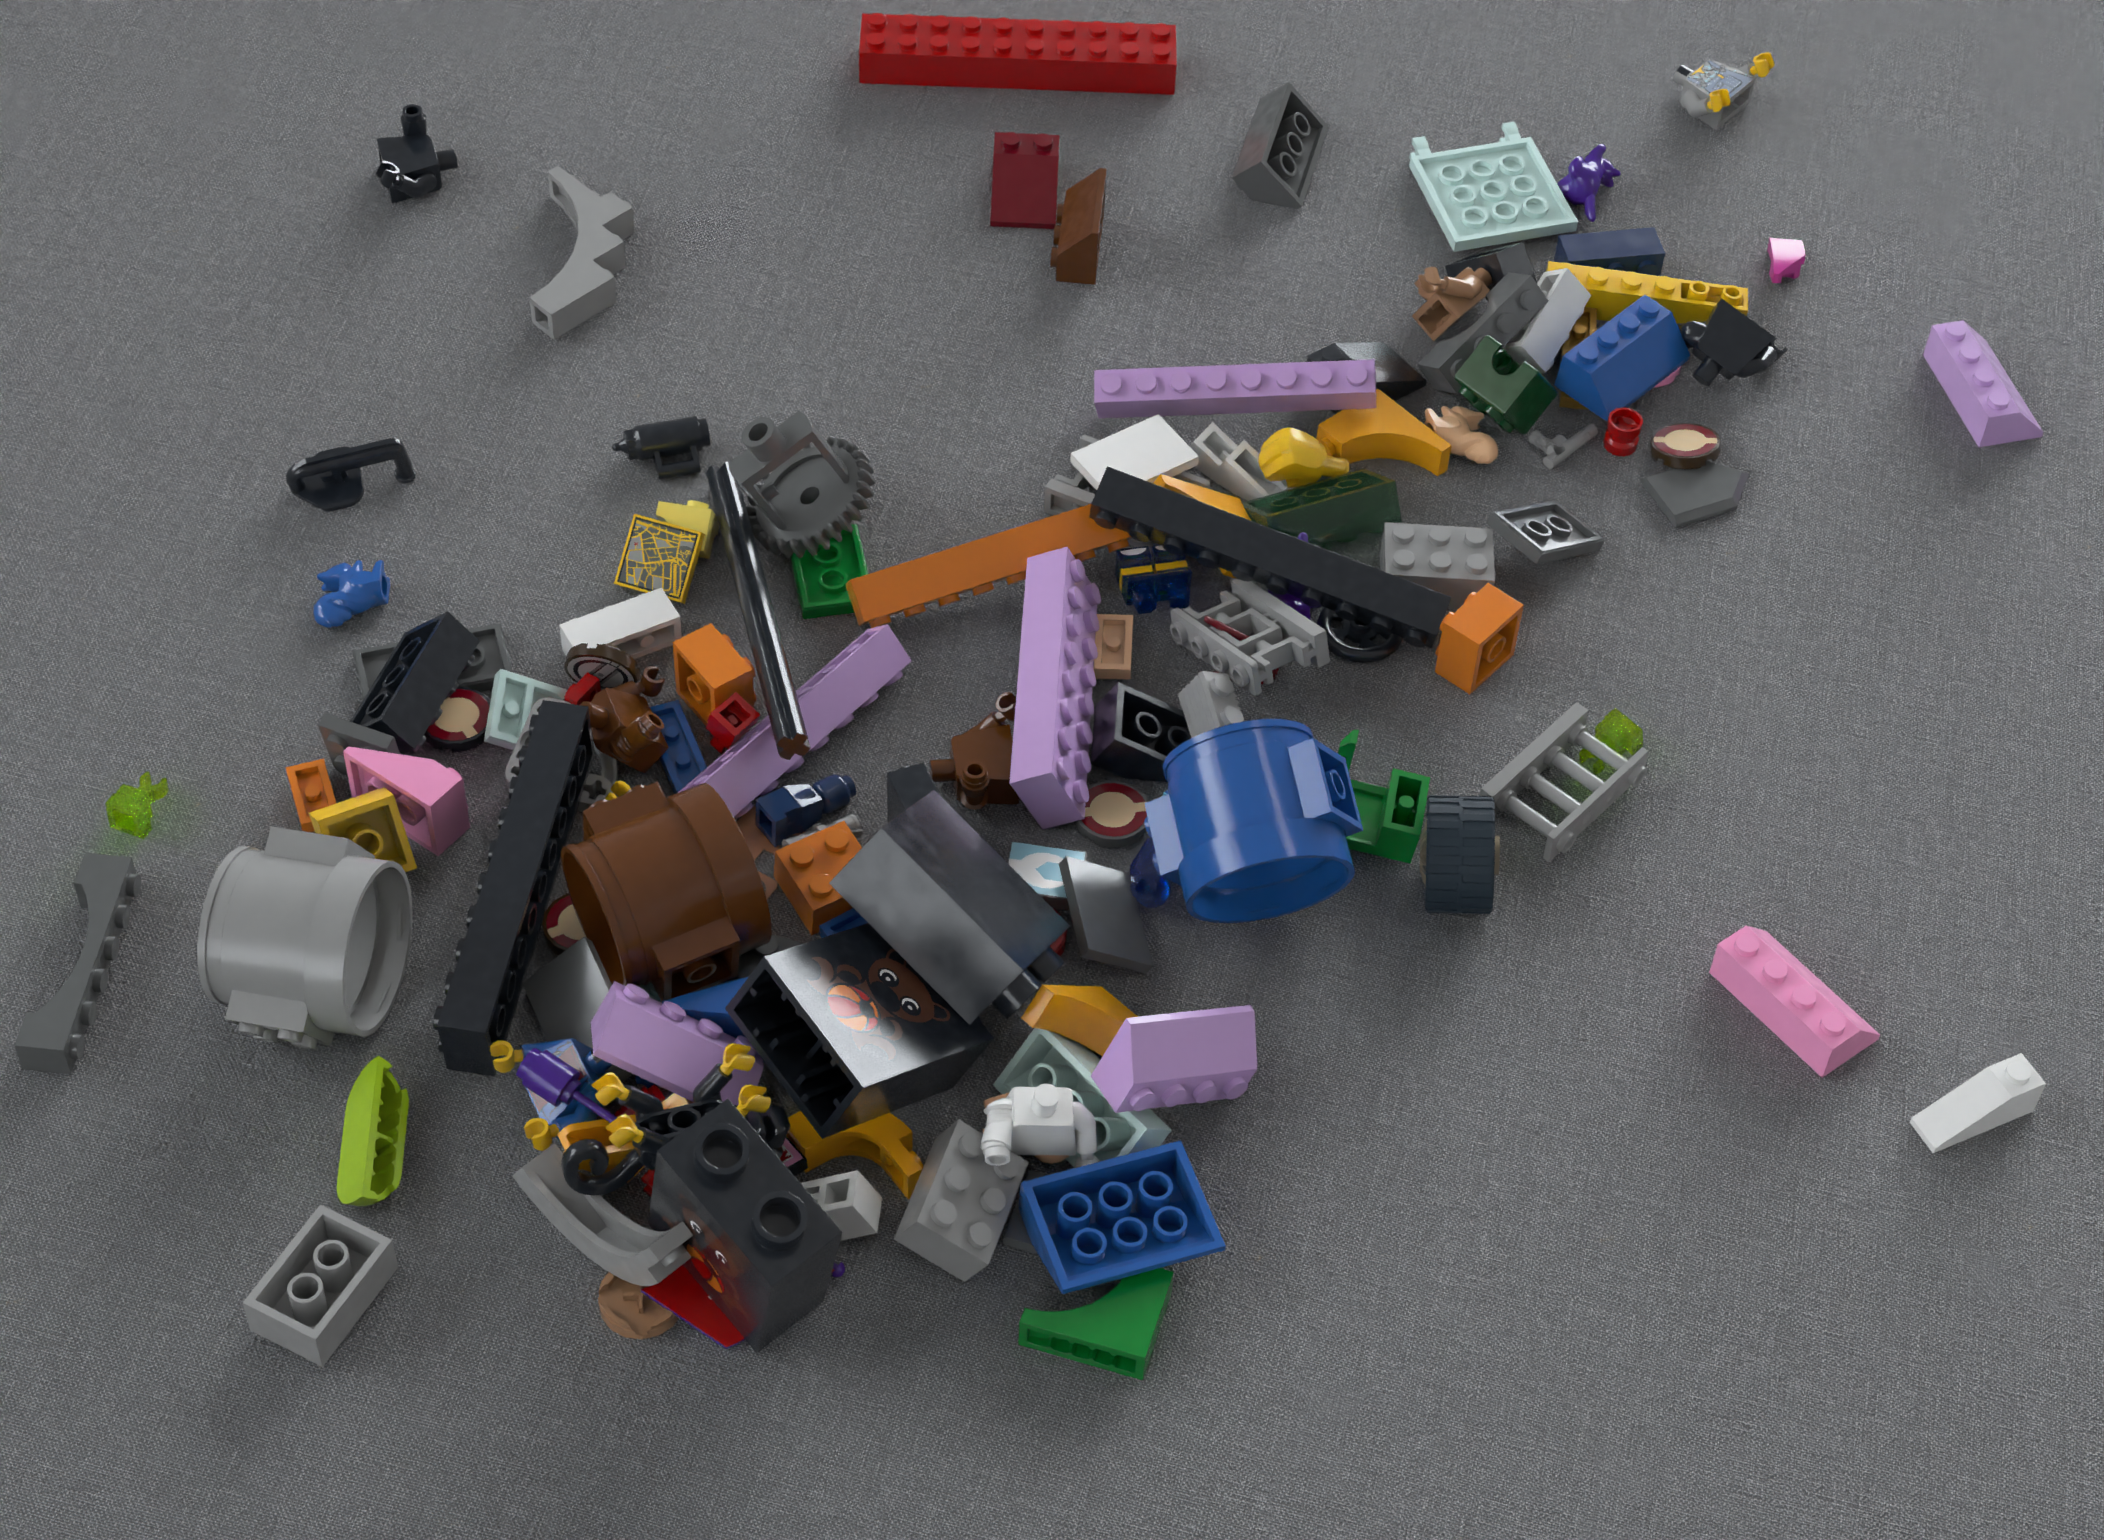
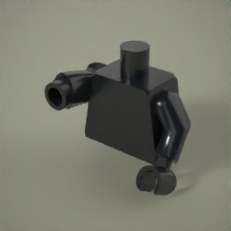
M409 104L402 110L403 115L400 119L404 136L377 138L380 166L376 175L381 178L382 185L388 189L392 203L410 198L419 199L427 193L440 190L442 187L440 171L458 168L454 149L435 152L432 139L427 135L426 115L423 114L421 106L416 104Z
M1723 299L1714 306L1705 324L1690 321L1678 325L1687 348H1693L1691 353L1702 361L1692 376L1707 387L1711 385L1718 374L1731 380L1735 375L1740 378H1747L1765 371L1788 350L1787 347L1782 350L1777 349L1774 345V341L1777 339L1776 336L1771 335Z

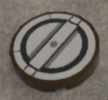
M581 643L570 648L564 663L565 672L577 683L587 672L600 679L601 690L613 688L631 680L634 683L639 681L641 671L640 668H636L637 662L631 655L621 649L606 644H597L596 649L587 648L588 643Z

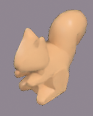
M1442 406L1443 417H1438L1432 409L1428 408L1425 410L1426 421L1424 424L1452 445L1451 454L1466 456L1467 459L1475 461L1477 464H1490L1498 457L1496 441L1486 433L1474 431L1480 428L1478 423L1484 418L1483 413L1461 406H1454L1451 409L1447 406Z

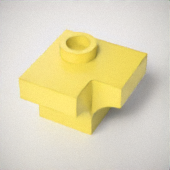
M693 500L687 501V505L658 501L656 516L660 521L705 534L699 557L710 559L713 541L719 531V522L713 510L708 509L709 505Z

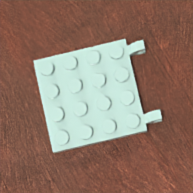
M1515 122L1502 123V131L1505 137L1500 138L1499 142L1431 153L1425 136L1412 138L1415 152L1410 153L1409 167L1453 252L1574 232L1577 229L1578 220L1531 137L1521 138Z

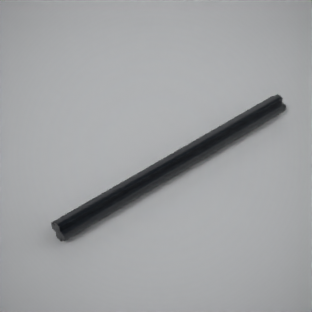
M724 462L721 467L711 465L706 472L778 754L786 760H790L794 754L803 757L810 750L808 735L739 483L730 473L729 462Z

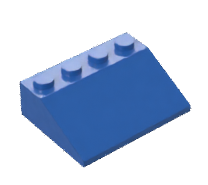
M1181 1140L1021 1182L1018 1206L1020 1215L1034 1249L1062 1294L1221 1252L1226 1247Z

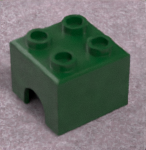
M1486 335L1454 376L1455 380L1462 386L1458 392L1470 401L1469 403L1484 415L1488 414L1494 419L1496 424L1508 433L1515 429L1522 435H1525L1557 396V391L1536 368L1526 361L1519 364L1507 354V351L1502 348L1503 345L1490 335Z

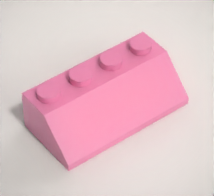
M1746 925L1718 943L1709 973L1822 1078L1879 1039L1880 1034L1767 931Z

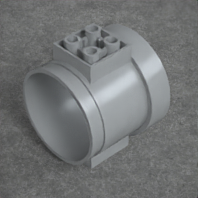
M274 826L270 827L265 850L260 851L257 848L248 846L237 847L225 857L218 867L209 886L201 913L197 940V965L200 983L205 995L213 1003L228 1005L225 1019L239 1025L238 1032L252 1035L253 1039L264 1042L277 1043L278 1039L292 1042L291 1045L316 1050L317 1043L332 1046L334 1032L362 1037L373 1034L383 1024L394 1005L401 987L409 955L412 934V896L408 877L404 869L394 861L375 859V855L348 838Z

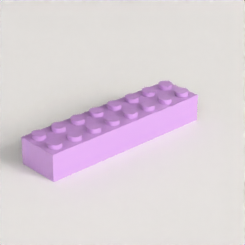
M1068 547L1027 558L1009 784L1042 829L1085 819V802L1089 801L1087 773L1091 771V763L1088 752L1089 744L1093 740L1090 728L1091 715L1094 714L1092 687L1096 685L1093 668L1094 659L1098 656L1095 632L1099 630V621L1096 614L1097 605L1101 602V596L1097 585L1091 583L1086 576L1082 562L1079 559H1075Z

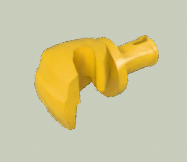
M1282 428L1276 431L1263 443L1258 456L1259 467L1265 478L1270 481L1286 480L1287 488L1315 483L1321 476L1342 481L1349 472V462L1347 459L1328 456L1322 443H1319L1316 438L1308 433L1295 428Z

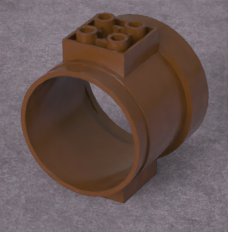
M657 781L647 786L637 785L628 790L626 794L612 800H599L583 811L584 841L578 844L567 845L561 850L563 873L573 907L584 935L593 942L611 984L614 981L624 986L627 984L640 986L652 983L662 1002L710 988L738 976L739 955L764 946L771 940L772 925L769 907L751 852L729 808L715 789L707 783H702L665 797Z

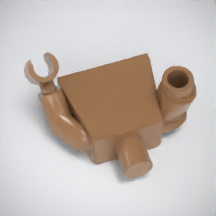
M1428 267L1424 270V275H1418L1419 279L1414 284L1418 288V294L1427 302L1412 317L1433 342L1486 297V294L1489 292L1488 286L1492 283V278L1488 271L1483 268L1473 271L1472 268L1467 267L1454 278L1446 276L1444 279H1440L1438 269L1436 267Z

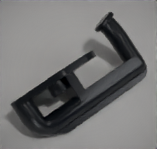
M389 438L351 448L338 447L321 451L315 456L305 458L291 466L286 473V482L293 495L323 511L331 512L354 506L362 499L364 484L361 467L393 460L396 465L394 476L402 483L413 481L416 472L402 441Z

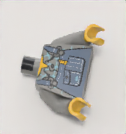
M1761 53L1753 58L1754 64L1750 63L1740 68L1729 67L1713 60H1708L1695 71L1685 65H1681L1673 78L1674 82L1683 86L1680 98L1681 106L1687 110L1691 117H1698L1711 128L1717 130L1750 103L1755 79L1757 76H1767L1770 69L1775 65L1771 53Z

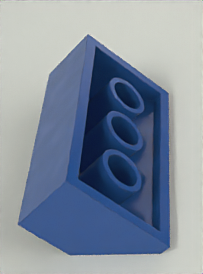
M1643 295L1563 355L1554 386L1605 421H1608L1610 412L1617 408L1629 407L1687 362L1690 358V353L1672 312L1647 295Z

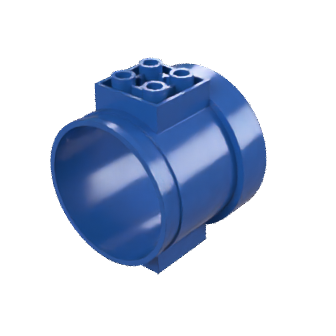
M1258 719L1233 723L1209 730L1185 741L1165 758L1163 772L1168 782V794L1144 803L1147 813L1144 823L1148 835L1153 840L1155 849L1153 864L1160 876L1182 887L1186 909L1194 918L1214 923H1243L1275 918L1316 905L1340 892L1353 879L1355 870L1347 836L1363 831L1346 759L1314 739L1312 731L1306 725L1286 719Z

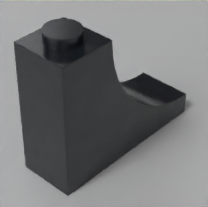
M1523 242L1473 254L1445 266L1448 277L1452 278L1456 277L1467 267L1472 268L1473 271H1476L1478 268L1485 269L1492 278V283L1488 286L1489 291L1508 272L1531 275L1537 283Z

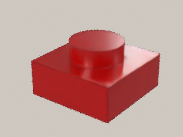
M587 672L577 684L574 683L568 688L564 701L574 705H580L585 701L591 702L594 695L601 691L600 679Z

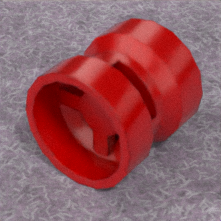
M1617 408L1610 412L1607 430L1603 439L1604 448L1612 455L1623 457L1632 455L1638 446V435L1643 425L1642 416L1630 408Z

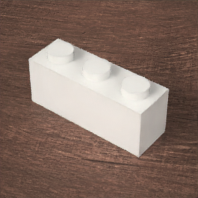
M1568 268L1543 273L1537 285L1549 301L1503 347L1507 354L1516 362L1522 364L1526 361L1540 373H1546L1552 367L1556 354L1568 340L1569 332L1576 320L1583 314L1584 307L1591 297V294Z
M662 588L643 593L637 597L607 606L604 609L574 618L559 625L562 650L566 656L570 648L581 643H588L587 648L596 649L597 644H606L621 649L636 659L673 645L674 641L682 638L680 615Z

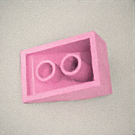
M349 746L343 751L352 798L385 787L394 794L407 837L435 855L439 856L470 828L464 780L455 769L451 767L446 768L433 759Z

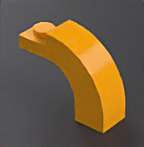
M801 1111L788 1117L790 1129L786 1137L807 1158L808 1168L804 1170L805 1173L836 1157L847 1155L861 1156L881 1166L908 1200L911 1198L924 1166L919 1156L912 1151V1130L893 1114L887 1113L823 1139Z

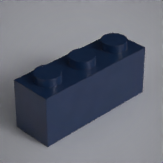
M1655 227L1567 234L1558 236L1554 262L1660 276L1665 251Z

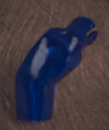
M1151 838L1146 839L1130 865L1132 881L1130 890L1142 906L1157 908L1168 900L1171 893V885L1169 880L1160 876L1154 867L1153 854L1155 849Z

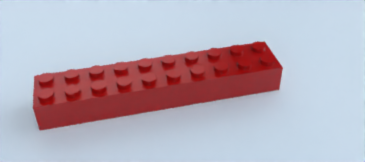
M862 13L859 45V83L1175 94L1177 68L1176 25H1166L1163 23L1135 24L1132 22L1108 23L1102 21L1009 19L1005 17L977 18L974 16L947 17L944 15L920 16L913 14Z

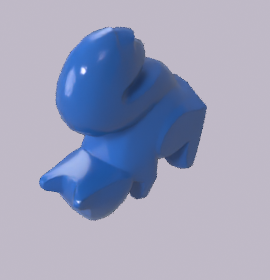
M358 560L352 568L348 563H340L317 575V579L324 583L321 589L323 591H333L322 596L314 604V619L323 627L341 626L344 622L350 620L352 615L364 612L369 608L388 604L390 578L385 575L383 560H378L375 563L372 572L363 571L362 561Z

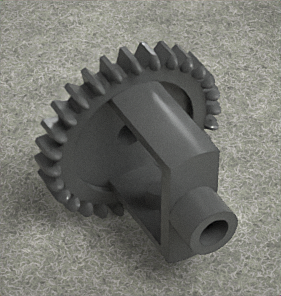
M800 411L796 412L779 426H776L768 417H760L751 421L745 427L742 433V442L748 449L730 461L728 465L731 475L748 494L747 498L751 506H747L746 509L753 535L767 551L771 550L776 556L782 553L786 558H790L795 553L798 558H802L807 549L813 556L816 555L818 545L820 544L825 550L829 549L831 538L838 542L842 541V530L852 532L854 530L850 524L852 520L862 521L863 517L858 511L869 509L870 504L866 501V498L874 496V491L870 486L876 484V480L871 475L874 473V469L869 464L870 461L854 443H849L844 438L837 440L832 435L828 436L826 442L808 417ZM761 479L764 482L763 485L757 484Z

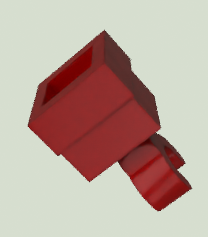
M737 692L712 711L707 720L706 729L714 736L710 744L720 754L725 751V748L729 749L748 733L760 717V714Z

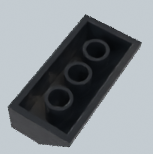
M448 611L405 632L350 722L394 736L401 755L406 753L414 754L425 743L426 737L424 734L428 727L434 724L441 716L443 710L440 707L444 700L450 697L457 689L459 683L456 680L459 675L474 661L475 656L473 652L480 640Z

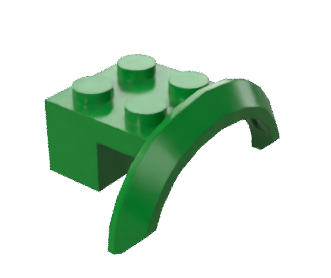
M1357 729L1351 731L1340 742L1338 754L1346 759L1348 771L1357 744L1359 733ZM1393 768L1386 788L1351 779L1363 831L1347 836L1349 849L1410 864L1422 831L1430 777Z

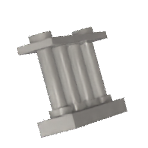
M1577 702L1486 783L1480 792V796H1492L1494 798L1495 814L1500 810H1508L1547 837L1543 858L1548 862L1560 852L1566 853L1573 846L1577 836L1630 786L1637 787L1643 781L1648 771L1645 767L1648 750L1642 747L1629 760L1621 756L1587 732L1585 725L1588 710ZM1571 745H1580L1614 768L1616 772L1604 782L1566 756L1564 751ZM1548 766L1550 768L1556 766L1593 793L1584 802L1579 803L1540 776V773ZM1524 788H1532L1570 815L1557 826L1519 800L1516 795Z

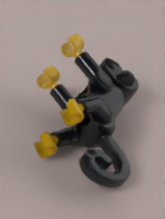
M736 1043L728 1044L723 1053V1064L717 1063L695 1087L693 1091L694 1103L663 1110V1105L657 1097L631 1085L623 1086L620 1079L612 1072L599 1078L592 1084V1087L598 1091L595 1094L596 1099L606 1106L618 1097L620 1105L635 1111L637 1120L634 1123L626 1114L613 1120L605 1126L612 1133L609 1136V1140L617 1148H621L632 1140L635 1148L617 1166L605 1173L609 1165V1156L605 1146L600 1141L584 1139L573 1143L566 1149L561 1160L562 1172L567 1184L580 1194L591 1196L603 1195L624 1186L643 1166L650 1170H655L657 1150L722 1103L720 1091L733 1078L732 1071L737 1069L748 1072L752 1069L755 1057L747 1055L751 1047ZM744 1085L739 1092V1105L734 1106L780 1159L783 1154L782 1145L790 1129L786 1112L782 1107L770 1106V1097L763 1096L767 1090L766 1087ZM591 1159L589 1161L591 1172L597 1176H587L579 1171L580 1163Z

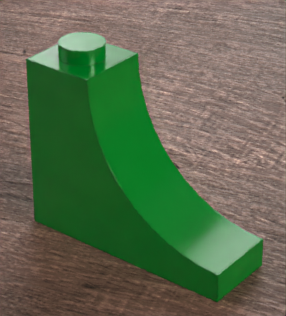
M1162 1267L1125 1277L1101 1299L1072 1310L1039 1311L1024 1308L1019 1322L1018 1345L1143 1380L1171 1297L1174 1272L1165 1270Z

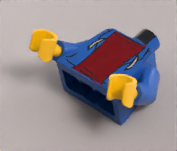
M570 1038L520 1045L519 1050H513L512 1045L503 1040L496 1041L490 1046L491 1056H506L493 1060L494 1068L500 1073L511 1071L515 1066V1062H522L533 1048H537L542 1052L548 1050L580 1072L578 1081L582 1083L579 1092L603 1107L595 1097L598 1091L592 1087V1084L606 1074L605 1071L613 1064L593 1056V1049ZM526 1088L539 1118H533L526 1122L524 1130L526 1138L532 1140L533 1147L536 1150L544 1151L552 1144V1138L556 1137L559 1140L557 1134L566 1126L574 1123L595 1121L599 1116L575 1099L568 1105L562 1102L558 1107H555Z

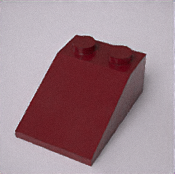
M995 132L990 226L1036 229L1055 228L1060 135Z

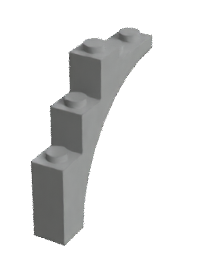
M559 166L548 171L550 197L565 210L575 225L578 236L574 251L564 268L549 284L529 297L532 323L553 340L617 302L616 279L613 274L626 267L623 239L634 234V211L627 201L620 199L612 192L600 197L597 192L587 188L574 175L567 173Z

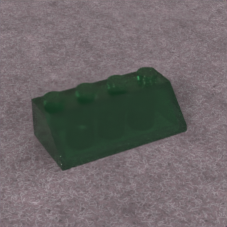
M1365 468L1242 503L1251 521L1298 538L1300 533L1305 532L1308 536V543L1321 548H1325L1326 543L1333 541L1350 542L1356 540L1358 534L1381 533L1384 529V522H1402L1396 481Z

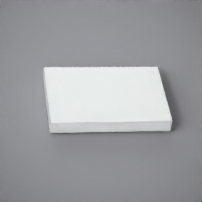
M1157 414L1072 452L1070 462L1097 490L1107 466L1153 483L1160 474L1173 477L1198 466L1199 456Z

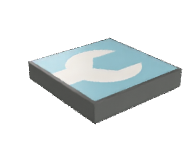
M1010 841L1007 863L1052 908L1070 911L1059 863L1065 856L1086 861L1087 852Z

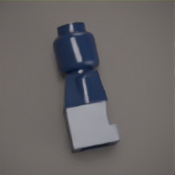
M833 774L815 782L812 787L809 784L785 785L756 799L755 825L774 847L780 846L782 841L787 839L788 836L797 833L802 834L822 818V813L830 814L847 806L851 798L856 796L855 784L848 775L841 777L840 775Z

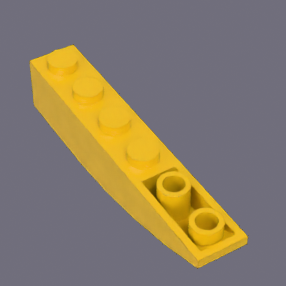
M1548 261L1546 272L1565 268L1570 270L1591 294L1585 307L1597 308V320L1610 321L1643 295H1647L1671 311L1677 324L1690 321H1707L1712 309L1721 299L1745 316L1748 313V288L1625 272L1601 267L1581 266L1564 262Z

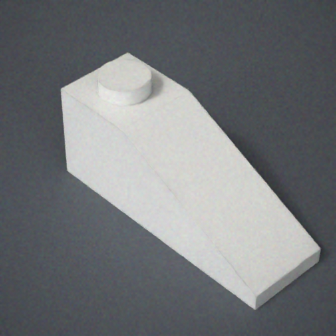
M2020 1053L1985 1068L1913 1116L1910 1124L1932 1153H1935L2033 1112L2046 1083L2024 1055Z
M858 1170L801 1183L842 1231L840 1241L878 1233L882 1197Z

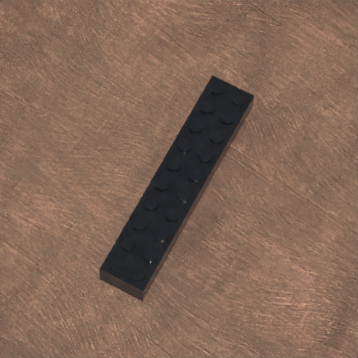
M543 700L538 715L533 714L531 717L529 744L523 745L519 755L520 771L518 776L511 778L509 785L510 802L508 808L503 807L499 816L498 828L500 833L498 839H492L489 846L488 862L490 864L487 872H481L477 886L479 897L476 905L471 904L469 907L466 922L468 931L465 938L459 939L456 948L457 965L455 971H449L446 977V999L443 1006L436 1008L433 1028L439 1032L438 1050L443 1052L446 1068L449 1070L495 1077L497 1070L494 1068L493 1060L501 1058V1056H491L490 1046L496 1041H506L523 987L522 983L525 981L544 914L547 910L560 868L561 850L567 845L595 755L588 706Z

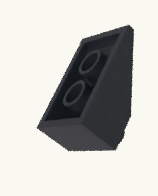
M1384 342L1332 343L1307 356V362L1375 359L1376 389L1381 390L1394 401L1426 386L1427 382L1425 378ZM1330 410V411H1332L1334 414H1337L1338 412H1340V411H1342V410Z
M1118 682L1094 709L1091 764L1122 778L1167 782L1163 772L1165 758L1180 744L1191 739L1183 710Z

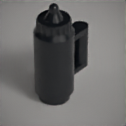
M697 416L638 425L633 429L623 431V439L618 443H614L612 449L626 453L629 460L639 459L644 461L654 459L658 479L700 473L701 468L697 451H702L703 447L710 446L706 418L697 419ZM690 453L692 459L662 464L661 457Z

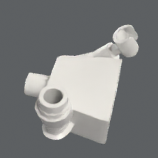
M1047 1083L1041 1084L1038 1087H1015L1011 1089L1006 1098L995 1100L984 1109V1114L987 1115V1122L980 1148L985 1155V1162L989 1165L1000 1166L1009 1163L1010 1152L1016 1155L1075 1156L1077 1152L1081 1156L1076 1160L1075 1168L1099 1162V1159L1093 1155V1153L1097 1152L1095 1118L1082 1103L1073 1102V1093L1070 1088L1055 1087Z

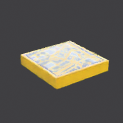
M634 514L614 584L644 593L662 588L669 600L685 604L705 534Z

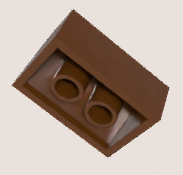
M1099 168L1066 190L1064 204L1058 203L1056 223L1061 224V226L1055 225L1053 245H1058V247H1052L1050 267H1056V281L1096 285L1104 222L1107 168Z

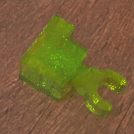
M1617 708L1610 711L1595 727V738L1620 755L1627 751L1633 756L1643 747V729ZM1584 748L1579 752L1581 764L1588 758H1597ZM1599 758L1593 764L1594 775L1601 773L1605 768L1606 763Z
M145 772L141 775L138 789L122 784L117 792L113 793L106 801L105 806L111 828L142 839L152 830L150 820L153 816L151 803L165 797L169 788L167 778L165 777L158 784L152 785L150 772Z

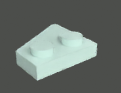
M500 669L494 676L484 742L514 750L535 702L546 697L563 700L567 690Z

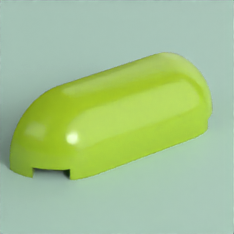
M376 1056L361 1071L351 1089L346 1104L337 1177V1195L342 1203L350 1206H370L379 1203L396 1190L401 1181L409 1096L407 1089L401 1090L397 1080L389 1071L393 1066L380 1056Z

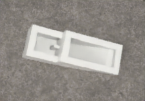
M1213 422L1190 445L1191 449L1199 456L1198 466H1195L1198 470L1233 494L1257 506L1274 512L1295 489L1287 488L1286 480H1267L1259 467V453L1245 440L1237 446Z

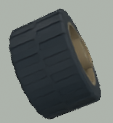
M1429 795L1427 797L1426 823L1422 834H1420V873L1425 886V911L1427 913L1490 914L1493 911L1494 875H1499L1500 836H1495L1494 798L1492 796Z

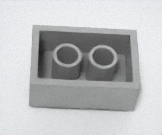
M1384 522L1380 548V570L1452 597L1448 608L1459 609L1469 594L1472 592L1477 593L1487 583L1493 586L1495 584L1493 529Z
M958 1119L935 1138L894 1240L965 1282L989 1265L1027 1168L1028 1161L1010 1152L1009 1163L1000 1166L987 1164L983 1150L980 1148L983 1134Z
M319 1205L243 1301L250 1331L323 1367L398 1269L392 1239L327 1207Z

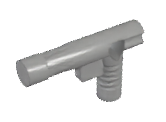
M1588 424L1569 439L1559 434L1552 440L1548 439L1538 430H1535L1529 436L1528 441L1547 454L1543 458V464L1548 469H1553L1598 434V430L1593 424Z

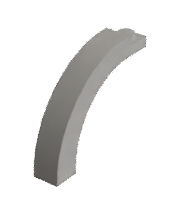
M555 1143L512 1175L537 1208L573 1245L596 1264L622 1280L640 1286H652L661 1282L691 1258L682 1244L692 1237L693 1234L683 1221L667 1231L650 1230L621 1214L600 1195H584L574 1191L565 1181L561 1167L563 1153Z

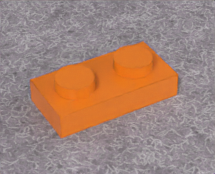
M324 758L285 767L302 831L314 832L309 816L310 812L336 804Z

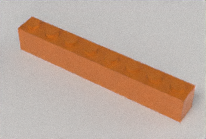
M1091 504L857 577L849 580L845 585L859 626L869 623L870 628L891 623L890 616L904 612L905 618L926 612L924 605L938 601L940 607L960 601L959 594L972 590L973 595L977 596L994 590L993 583L1005 579L1008 585L1026 580L1027 558L1068 547L1075 559L1084 562L1095 558L1094 551L1107 547L1109 553L1129 547L1128 540L1132 539L1128 532L1120 529H1106L1099 526L1094 519L1089 518Z

